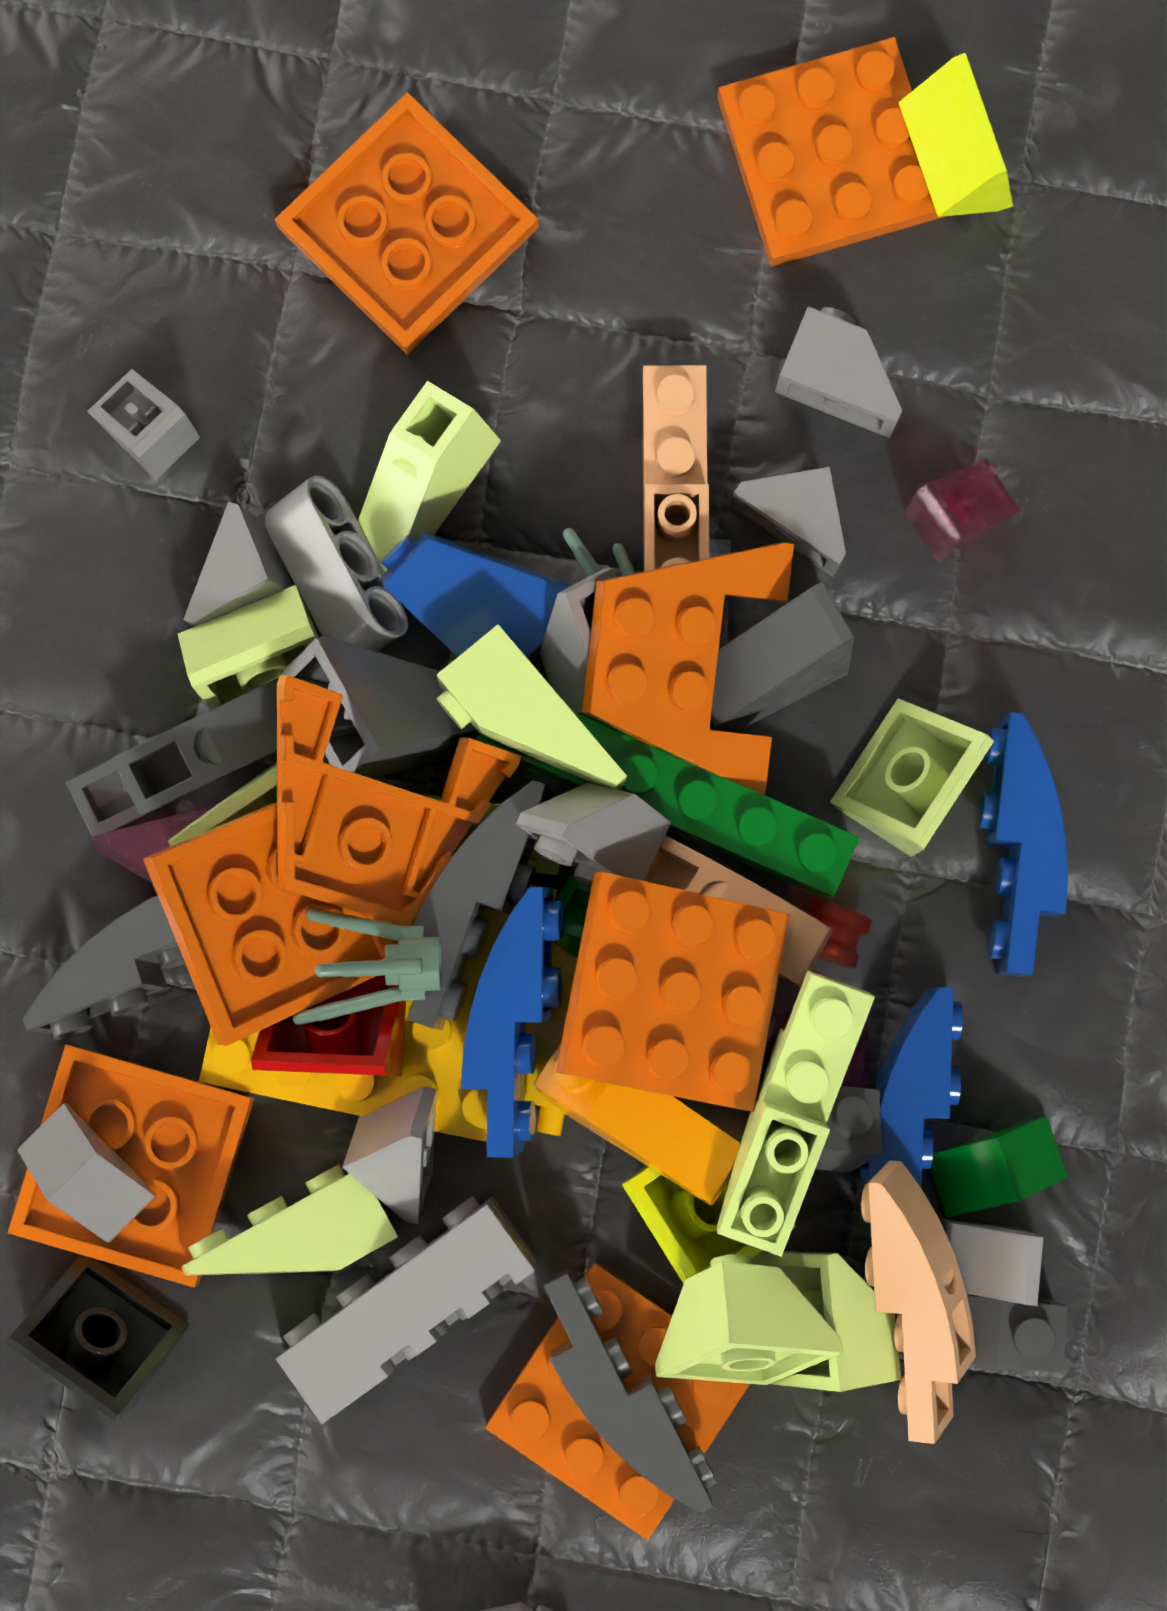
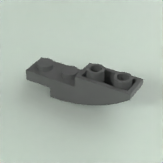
M279 678L155 736L65 782L93 839H97L276 752L277 682Z
M533 780L505 800L466 839L436 880L418 913L414 926H424V937L441 938L442 989L426 991V1000H414L407 1020L433 1029L443 1030L446 1019L452 1021L457 1019L468 988L467 983L460 981L468 956L473 958L479 956L488 934L490 923L482 919L485 907L510 915L514 902L519 903L529 887H532L536 867L528 865L537 839L517 826L516 822L521 812L551 799L553 793L545 784Z
M158 895L114 920L88 940L61 966L41 990L23 1017L26 1031L51 1033L54 1040L70 1038L91 1029L90 1019L109 1011L113 1017L133 1013L149 1005L148 995L168 988L162 969L184 965L185 961Z
M566 1268L544 1280V1288L570 1339L569 1342L550 1351V1361L566 1390L586 1419L622 1459L642 1477L667 1495L701 1514L713 1508L707 1488L718 1482L701 1447L698 1446L688 1451L677 1429L678 1426L686 1423L687 1420L670 1385L658 1390L651 1375H648L626 1386L623 1378L633 1374V1370L617 1338L614 1337L605 1342L593 1319L602 1314L603 1310L587 1277L585 1276L575 1282L569 1268Z

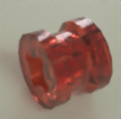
M812 899L808 910L810 916L833 931L819 959L855 970L859 960V955L856 951L860 937L869 933L872 920L844 907Z

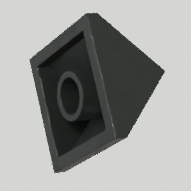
M80 1255L10 1335L6 1344L115 1422L135 1405L190 1324L102 1261Z

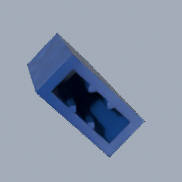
M426 532L415 542L408 535L405 536L390 550L381 562L388 569L380 577L382 585L457 657L498 624L528 658L543 642L557 594L570 587L567 582Z

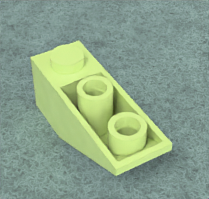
M429 381L425 383L391 430L358 519V523L384 572L388 569L381 564L382 560L405 536L408 535L415 542L424 532L432 535L436 533L501 442L475 409Z
M340 1164L305 1183L311 1194L288 1207L283 1197L280 1196L248 1214L247 1216L253 1227L229 1240L224 1228L191 1245L188 1249L194 1260L184 1264L181 1268L185 1276L333 1272L343 1269L396 1239L398 1236L377 1197L352 1175H345Z

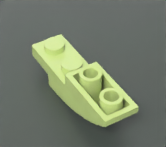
M807 970L786 1028H780L756 1096L754 1112L750 1113L724 1198L716 1230L718 1234L782 1257L830 1132V1128L826 1123L875 998L870 992Z

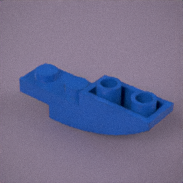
M1010 712L999 721V728L991 727L988 733L994 742L985 755V764L994 766L991 791L983 790L978 809V828L987 829L985 845L1010 848L1009 857L1002 856L998 863L995 890L997 895L1005 896L1002 921L993 920L991 925L988 956L989 958L997 959L995 974L1023 977L1033 975L1039 916L1056 917L1066 914L1068 888L1067 844L1058 794L1041 745L1025 715Z
M529 887L509 915L491 949L479 979L469 1014L463 1050L461 1089H487V1157L514 1158L524 1151L525 1141H533L536 1111L534 1101H525V1074H533L535 1071L536 1038L534 1034H526V1022L542 1023L551 1020L552 1008H560L563 999V973L561 968L552 967L553 941H561L563 937L564 910L562 901H553V887Z
M952 987L927 988L908 1013L890 1045L874 1089L879 1090L882 1154L860 1166L858 1178L870 1181L888 1161H901L922 1188V1169H930L933 1158L932 1133L930 1130H923L924 1118L950 1119V1105H957L960 1099V1070L958 1066H951L952 1040H959L962 1033L963 1010L961 1002L953 1001L954 988Z

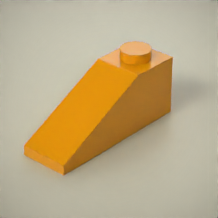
M560 1042L532 1084L549 1103L560 1109V1112L713 1206L730 1180L741 1143L673 1096L555 1073L561 1046Z

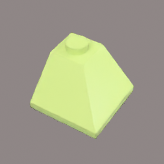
M762 1251L751 1259V1264L779 1267L842 1339L843 1353L770 1384L842 1392L901 1380L899 1352L895 1347L894 1340L895 1313L876 1311L874 1290L838 1253L784 1251L781 1257L767 1251Z
M731 1254L712 1259L710 1261V1268L685 1280L659 1351L655 1368L656 1377L768 1385L843 1353L842 1339L779 1267L751 1264L749 1256Z

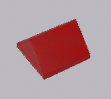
M385 975L376 976L305 1010L398 987L399 985H386ZM399 1001L303 1025L295 1024L293 1022L294 1015L259 1031L251 1057L252 1070L402 1076L406 1001Z

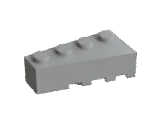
M472 1195L441 1218L448 1227L445 1232L428 1244L420 1234L391 1255L389 1259L395 1266V1269L374 1283L367 1273L337 1295L336 1298L342 1305V1308L329 1318L321 1322L314 1312L283 1335L289 1347L276 1358V1361L321 1424L386 1379L397 1369L396 1365L406 1358L409 1361L436 1343L451 1329L449 1325L459 1318L461 1321L466 1318L469 1319L493 1301L492 1299L504 1290L503 1285L511 1279L517 1284L535 1271L537 1257L493 1197L479 1205Z

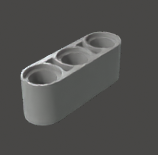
M315 475L307 479L267 511L265 525L269 536L322 636L379 652L406 633L408 622L404 608L400 601L382 585L380 577L385 572L348 502L337 486L325 477Z

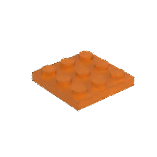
M895 37L718 87L717 99L770 267L943 218L937 216L898 103L911 93L912 89Z
M408 92L274 219L277 228L407 355L539 228V219Z
M277 802L143 858L218 1045L228 1046L376 977H318L315 974V967L318 964L385 960V946L394 944L392 939L310 921L306 913L310 908H317L385 922V920L278 888Z
M594 873L555 1073L754 1112L790 914L611 873Z
M65 1044L41 1125L63 1103H67L157 1196L111 1242L107 1243L47 1201L27 1168L8 1234L193 1288L197 1287L202 1275L185 1276L181 1266L194 1260L188 1247L215 1232L255 1097L201 1083L193 1079L72 1044Z
M594 1261L584 1277H587L602 1307L603 1313L593 1319L604 1341L606 1342L616 1337L629 1361L633 1374L623 1378L626 1386L648 1375H651L658 1390L670 1385L687 1420L686 1423L678 1426L677 1429L688 1451L700 1446L705 1454L750 1384L656 1377L655 1363L673 1314ZM557 1316L486 1423L485 1429L637 1534L649 1540L675 1499L642 1477L622 1459L589 1423L566 1390L550 1361V1351L570 1341L559 1316Z

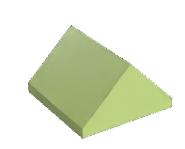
M296 585L178 634L191 686L210 709L216 708L279 678V675L316 637H319Z
M898 698L830 803L850 818L912 857L924 850L994 740L985 733Z

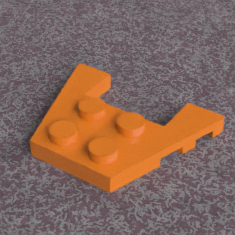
M775 543L698 561L596 581L582 713L648 745L658 747L693 765L765 795L772 737L710 729L724 597L727 595L772 602H788L794 544Z
M279 675L277 682L278 888L395 924L409 926L471 826L480 823L492 805L489 803V800L504 778H510L519 766L521 756L471 738L460 737L440 801L323 762V758L343 694L289 675Z

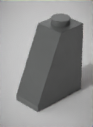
M823 582L809 588L718 650L710 720L711 730L736 733L848 675L854 636Z
M327 636L316 637L281 673V675H289L343 694L325 755L332 766L368 778L447 763L454 757L460 737L473 739L479 734L471 723L460 729L438 703L436 698L444 693L437 679V674L440 671Z

